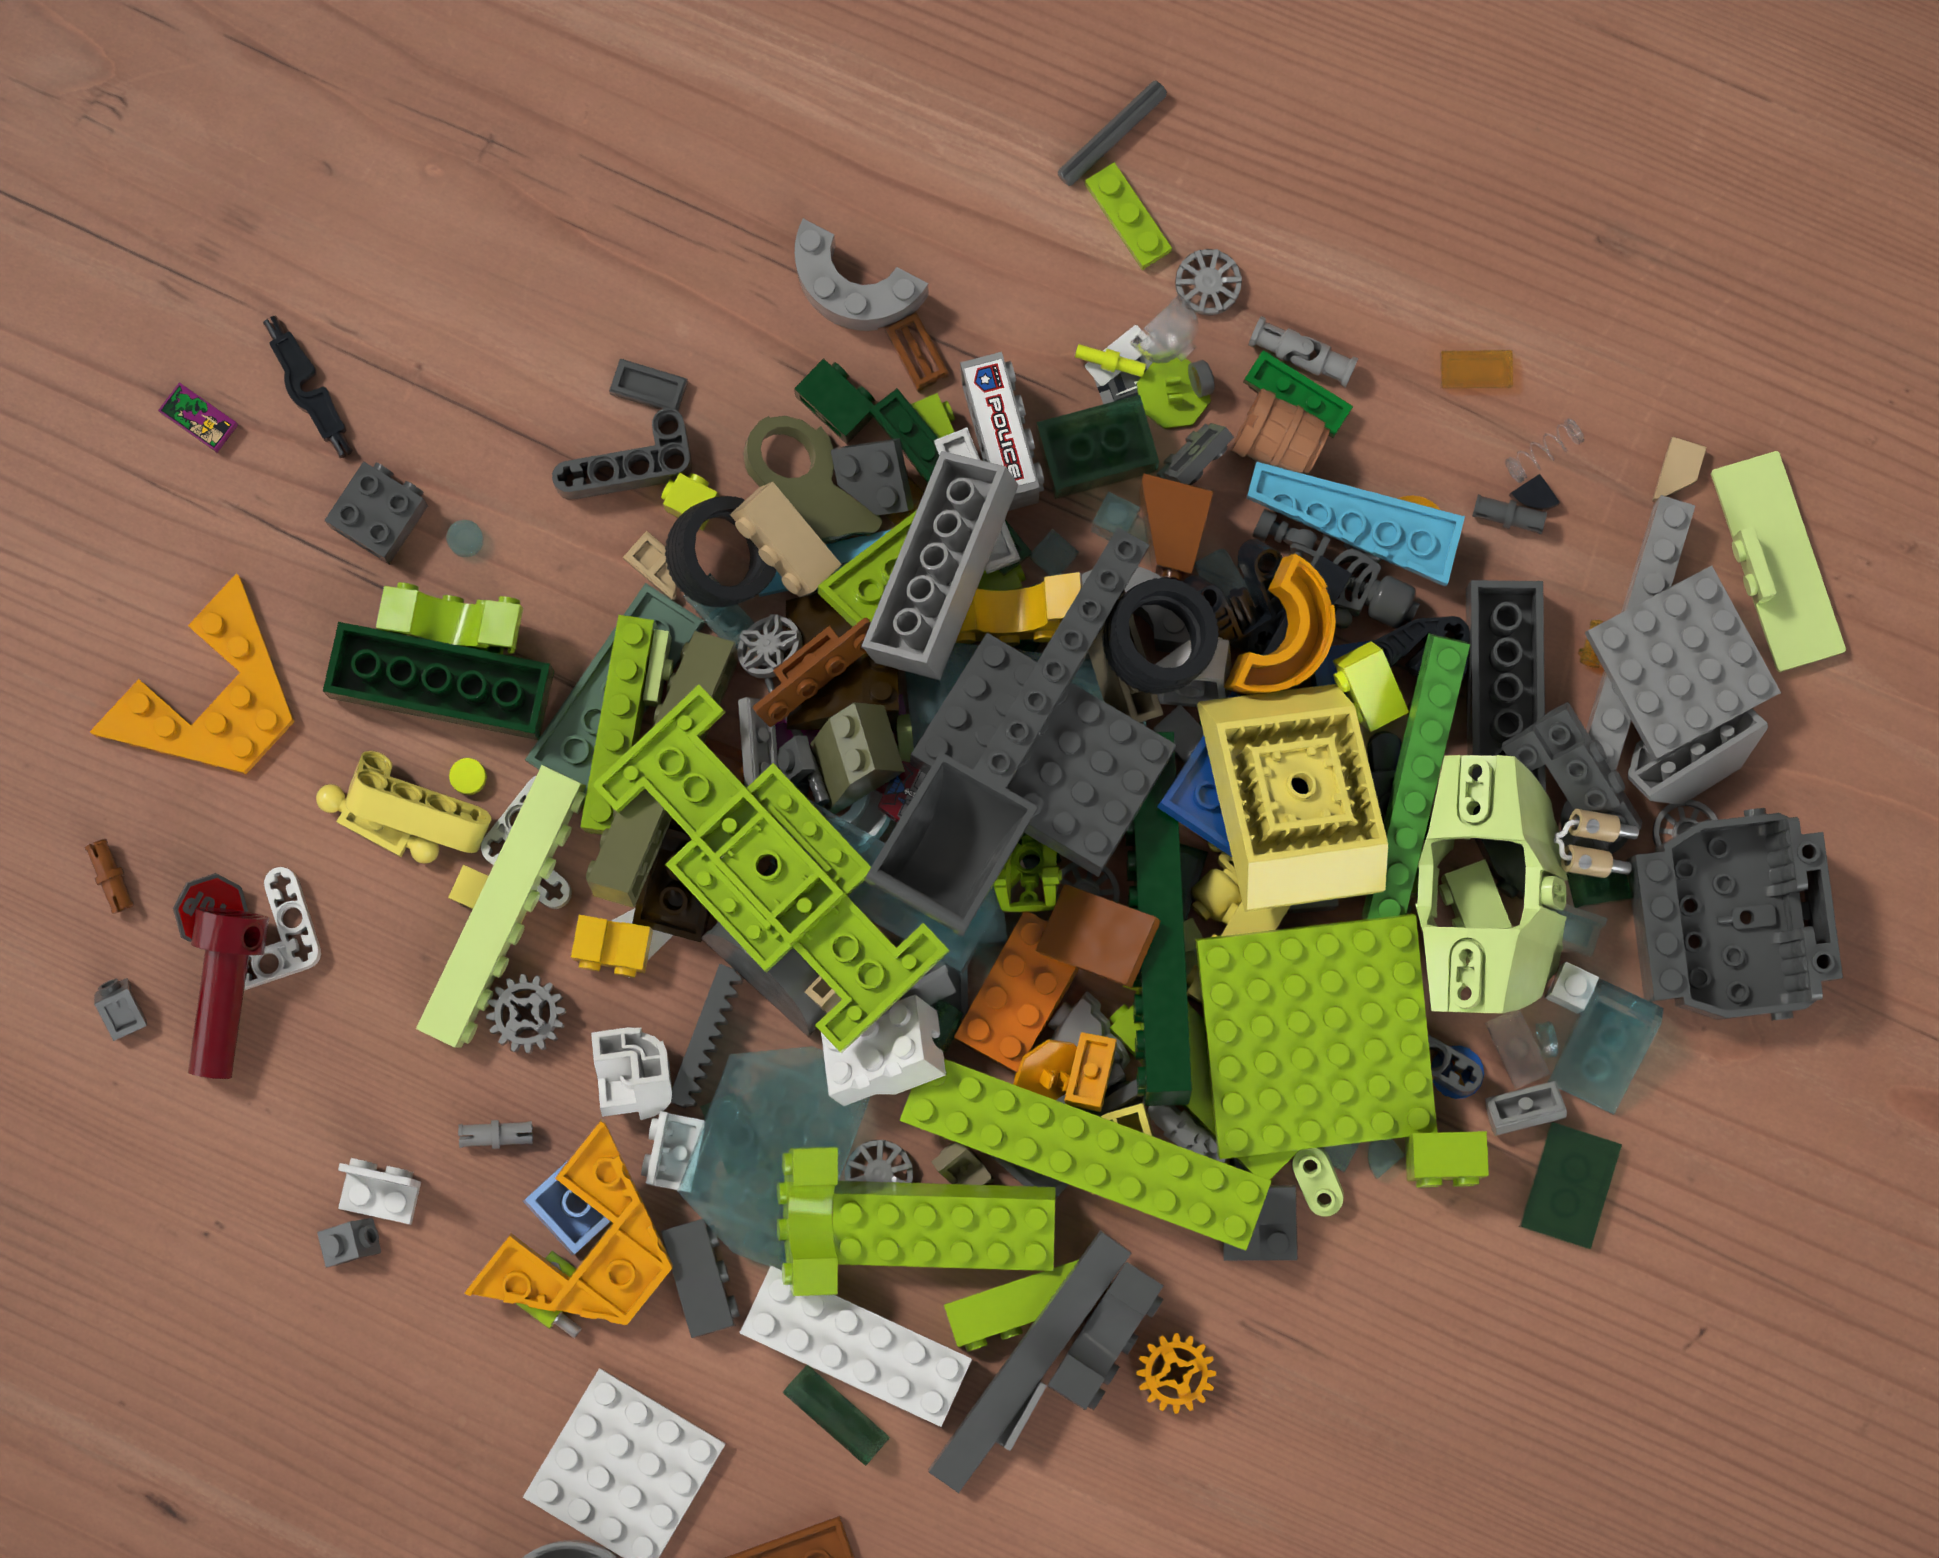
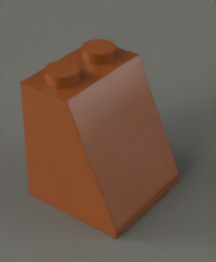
M1143 474L1139 500L1147 544L1150 545L1148 550L1152 572L1161 578L1176 579L1177 581H1184L1192 575L1214 491Z

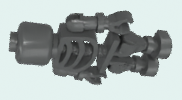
M1264 509L1252 537L1265 542L1270 534L1275 537L1274 541L1281 543L1283 540L1290 546L1291 553L1297 554L1314 566L1319 556L1324 555L1330 538L1333 539L1334 537L1321 532L1325 536L1316 552L1312 550L1317 539L1315 533L1307 529L1289 528V523L1284 521L1280 524L1276 522L1278 514ZM1344 542L1343 546L1348 550L1337 556L1333 563L1341 566L1344 563L1351 562L1352 564L1347 571L1352 574L1334 604L1335 627L1340 629L1348 628L1351 625L1352 616L1358 617L1364 605L1369 607L1368 615L1370 618L1391 628H1399L1404 620L1411 622L1420 603L1414 601L1416 589L1412 585L1392 576H1385L1381 581L1377 580L1376 578L1381 570V566L1378 563L1382 559ZM1363 569L1359 577H1352L1356 571ZM1346 588L1352 592L1349 601L1345 598Z

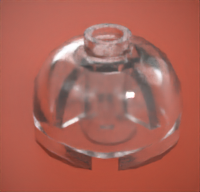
M1178 294L1129 344L1149 361L1168 363L1177 357L1182 362L1196 348L1192 343L1199 331V321L1196 312Z

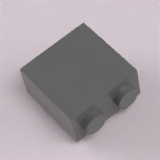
M363 461L324 521L332 530L390 565L428 505L424 498L421 497L424 493L421 489L408 481H405L403 485L392 479L394 473L377 462L372 467Z

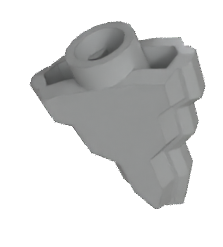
M1088 991L1082 995V998L1073 1007L1064 1002L1048 1024L1055 1031L1051 1040L1071 1042L1076 1047L1078 1046L1081 1032L1117 1038L1110 1033V1021L1100 1012L1101 1003ZM1117 1039V1048L1112 1067L1119 1064L1122 1070H1124L1131 1059L1123 1043Z

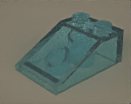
M1599 978L1584 1011L1579 1013L1548 1082L1556 1081L1559 1089L1609 1113L1615 1114L1662 1023L1664 1008Z

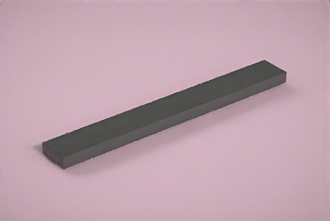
M1102 1230L1099 1231L929 1467L928 1472L957 1493L962 1490L1132 1254L1130 1250Z

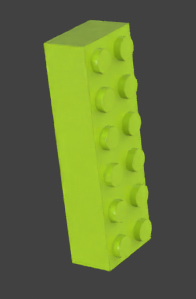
M838 1181L833 1194V1238L838 1265L1053 1271L1056 1187Z

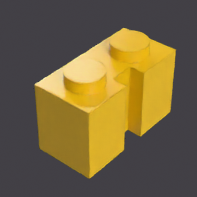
M579 915L571 958L579 962L578 968L599 972L601 966L615 968L614 974L635 978L636 972H646L653 930L647 926Z

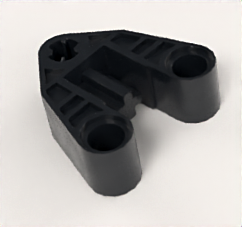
M1250 539L1241 545L1237 556L1247 588L1243 586L1240 589L1234 588L1229 591L1230 595L1227 598L1231 606L1228 605L1219 587L1198 575L1187 577L1183 583H1187L1191 587L1193 586L1200 594L1204 591L1203 596L1210 603L1209 605L1212 606L1213 612L1216 615L1215 618L1219 628L1218 637L1223 640H1229L1230 646L1247 653L1252 652L1262 655L1286 615V610L1280 599L1268 590L1283 557L1278 550L1258 539Z
M1460 617L1420 618L1374 640L1373 643L1383 649L1391 668L1398 660L1406 656L1421 639L1426 643L1428 633L1445 637L1444 635L1448 633L1447 630L1450 629L1454 633V636L1451 637L1452 639L1465 641L1469 644L1470 631L1467 623ZM1425 645L1405 664L1409 669L1408 672L1417 678ZM1467 656V660H1466V664H1465V669H1464L1463 677H1464V675H1465V673H1466V671H1467L1468 656ZM1412 700L1407 705L1409 713L1412 705Z

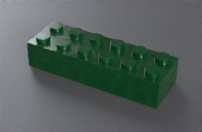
M338 622L323 692L329 699L539 740L555 671L549 663Z

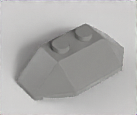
M1750 709L1656 760L1652 759L1644 742L1641 740L1636 743L1631 767L1628 772V779L1650 801L1682 805L1739 770L1768 729V723L1753 709Z

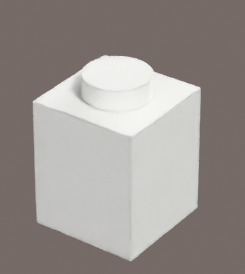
M1565 962L1559 966L1545 999L1578 1014L1584 1011L1599 977Z

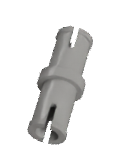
M491 1120V1124H459V1148L492 1146V1149H500V1145H533L532 1121L499 1123V1120Z

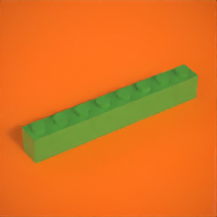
M1428 633L1383 823L1388 841L1386 890L1382 893L1366 895L1362 912L1363 919L1406 915L1469 652L1470 644L1465 641Z

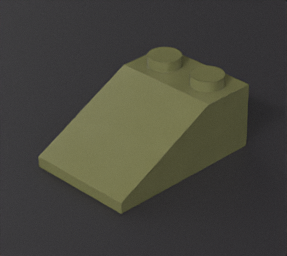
M854 702L830 717L809 745L819 766L822 781H824L825 790H827L830 799L828 804L821 806L826 818L832 817L905 772L884 705Z

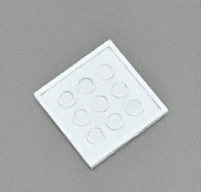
M599 1368L523 1498L623 1558H659L726 1443Z

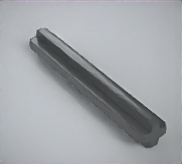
M1156 80L1151 82L1059 169V178L1066 185L1072 186L1166 97L1167 91L1164 86Z

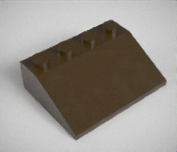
M818 593L786 600V618L790 619L800 630L803 641L802 647L829 625L839 637L852 628ZM786 627V631H792L790 628ZM792 647L786 650V657L791 652ZM864 653L850 664L843 673L835 676L820 688L814 696L806 699L787 716V729L821 730L830 717L856 702L884 705L891 729L896 731L899 713L898 669L877 664L868 653Z

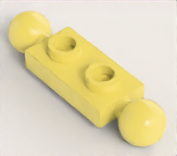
M328 784L319 789L316 795L317 805L327 813L341 812L336 821L338 824L399 857H402L406 848H408L414 860L419 863H431L437 858L439 854L438 843L352 814L346 808V798L343 790L337 785Z

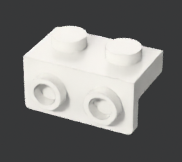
M660 1111L659 1119H652L649 1130V1139L654 1140L652 1154H645L641 1171L642 1176H647L646 1184L692 1193L706 1124L705 1120L669 1114Z

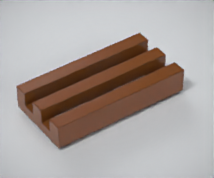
M917 312L885 328L917 392L923 390L925 386H931L937 380L949 376V372ZM912 323L938 370L934 373L931 372L908 328V325ZM901 330L925 375L924 378H919L896 331Z

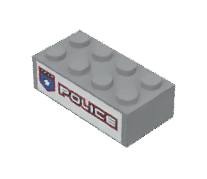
M1002 352L960 362L961 384L982 459L986 462L1006 466L1018 483V488L1008 511L1039 503V492L1044 491V476L1040 463L1033 464L1032 458L1035 457L1033 450L1035 445L1030 428L1023 429L1022 424H1025L1024 416L1026 413L1021 395L1014 396L1013 393L1016 390V377L1012 362H1005Z

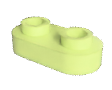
M1322 1147L1299 1150L1294 1155L1292 1167L1309 1208L1319 1216L1334 1215L1343 1204L1344 1192L1328 1153ZM1307 1160L1315 1161L1317 1169L1313 1171L1307 1170L1304 1162ZM1326 1193L1330 1195L1332 1201L1328 1204H1323L1319 1201L1318 1196Z

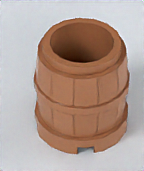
M1264 388L1261 389L1247 413L1248 416L1243 426L1241 425L1231 451L1243 458L1248 456L1256 462L1308 475L1320 455L1330 429L1325 427V422L1305 411L1303 407L1295 406L1276 398L1275 393Z

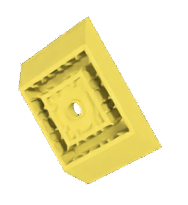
M1336 684L1266 694L1199 701L1197 707L1244 911L1248 912L1384 892L1386 890L1388 841L1355 705ZM1293 778L1303 779L1307 783L1309 788L1307 794L1297 793L1293 789L1291 784Z

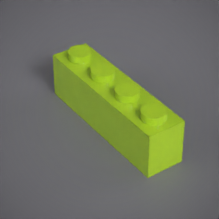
M1079 1260L1055 1267L1053 1271H1043L945 1304L944 1307L957 1347L965 1345L966 1351L969 1352L987 1346V1337L1000 1333L1001 1339L1004 1340L1022 1334L1021 1326L1035 1322Z

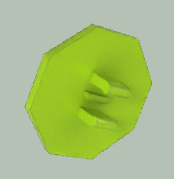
M1184 356L1155 359L1143 374V377L1137 382L1140 411L1163 429L1193 426L1211 403L1210 395L1199 398L1193 391L1188 374V366L1192 362Z

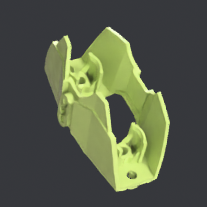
M1444 756L1429 832L1417 867L1419 869L1417 904H1415L1424 935L1431 1011L1507 1013L1516 1011L1540 999L1546 983L1558 971L1567 917L1557 913V910L1565 909L1567 891L1564 881H1568L1567 872L1561 867L1559 844L1554 843L1555 833H1559L1560 830L1554 819L1549 796L1531 771L1515 756ZM1481 766L1482 775L1478 777V781H1475L1471 775L1475 767ZM1480 805V812L1473 815L1475 807ZM1464 838L1470 840L1471 838H1482L1522 844L1526 875L1524 910L1519 926L1510 928L1438 927L1434 918H1437L1438 877L1440 871L1437 866L1454 848L1455 839ZM1470 952H1473V959L1467 965L1466 957ZM1469 987L1472 992L1471 997L1468 1000H1462L1461 991Z

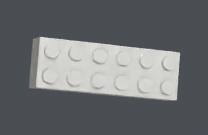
M770 1266L740 1331V1334L940 1427L943 1425L972 1361L971 1358L836 1295L793 1296L790 1285H783L782 1270Z

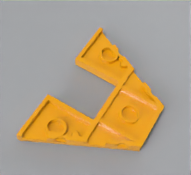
M237 573L188 625L190 629L240 672L197 720L190 725L138 679L90 731L91 734L131 746L142 747L155 752L247 774L289 729L295 720L287 704L280 680L275 672L263 634L259 629L257 618L243 586L242 578Z
M601 1118L559 1171L555 1179L612 1222L611 1226L570 1277L510 1233L465 1290L466 1295H478L504 1300L503 1302L526 1304L531 1308L553 1312L556 1310L579 1314L580 1317L600 1318L611 1323L628 1325L671 1271L673 1264L606 1122Z

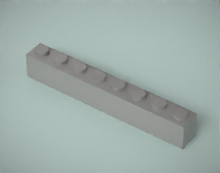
M1663 495L1654 503L1621 613L1672 586L1695 505ZM1604 670L1586 731L1592 741L1598 740L1607 756L1605 761L1610 770L1614 771L1617 769L1631 718Z

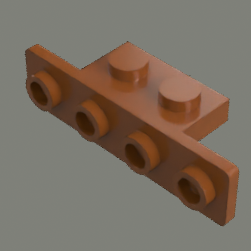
M867 617L863 618L841 637L829 625L773 670L782 684L753 706L755 713L769 727L785 719L791 711L806 699L814 696L820 688L835 676L843 673L850 664L864 653H867L863 649L862 644L871 621Z

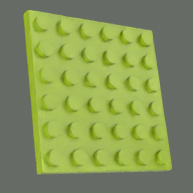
M1415 914L1195 939L1219 1159L1410 1137L1412 1133H1438Z

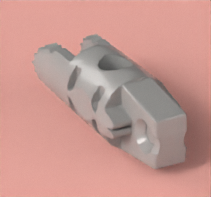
M1175 1105L1148 1107V1117L1154 1120V1123L1165 1132L1163 1135L1175 1145L1223 1163L1227 1160L1218 1158L1216 1138L1185 1110L1181 1111Z

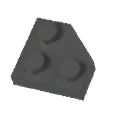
M900 438L837 447L831 450L838 486L875 515L905 512L914 508Z

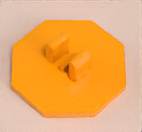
M1046 1040L1022 1057L1014 1084L1054 1100L1065 1095L1077 1050L1076 1045L1071 1042Z

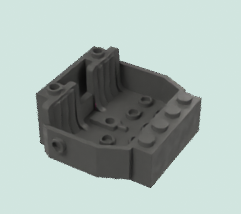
M1766 808L1744 810V817L1699 822L1656 847L1655 853L1634 855L1626 859V862L1631 863L1628 879L1645 1003L1675 999L1676 1007L1716 1020L1771 1014L1772 1021L1794 1018L1793 1011L1806 1009L1817 1000L1823 999L1821 982L1843 978L1824 833L1801 834L1798 817L1790 818L1781 813L1766 814ZM1801 891L1805 893L1806 902H1801L1800 900ZM1686 899H1690L1695 903V909L1692 913L1687 912L1683 907ZM1742 911H1747L1751 915V922L1748 925L1740 921ZM1804 920H1808L1809 927H1804ZM1691 935L1697 936L1700 940V945L1696 949L1691 948L1688 944V939Z

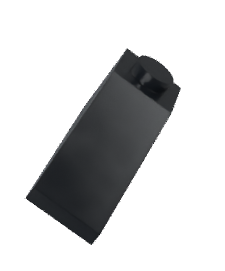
M1480 805L1475 807L1473 815L1480 812ZM1474 838L1483 858L1486 859L1492 877L1498 881L1496 887L1512 899L1515 896L1522 899L1525 896L1526 875L1522 844L1504 840Z

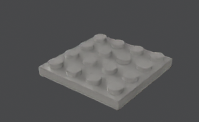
M1713 566L1694 574L1585 632L1588 641L1653 760L1781 693Z

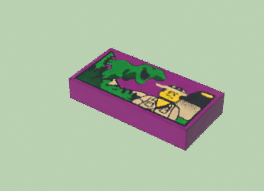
M180 382L158 410L163 416L216 453L219 452L238 426L234 420Z

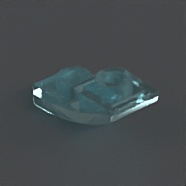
M710 573L709 575H707L709 578H711L712 580H714L715 582H717L718 584H720V583L712 576L711 573ZM685 595L683 596L717 637L735 642L738 649L741 633L754 624L753 620L738 604L729 607H709L696 603Z

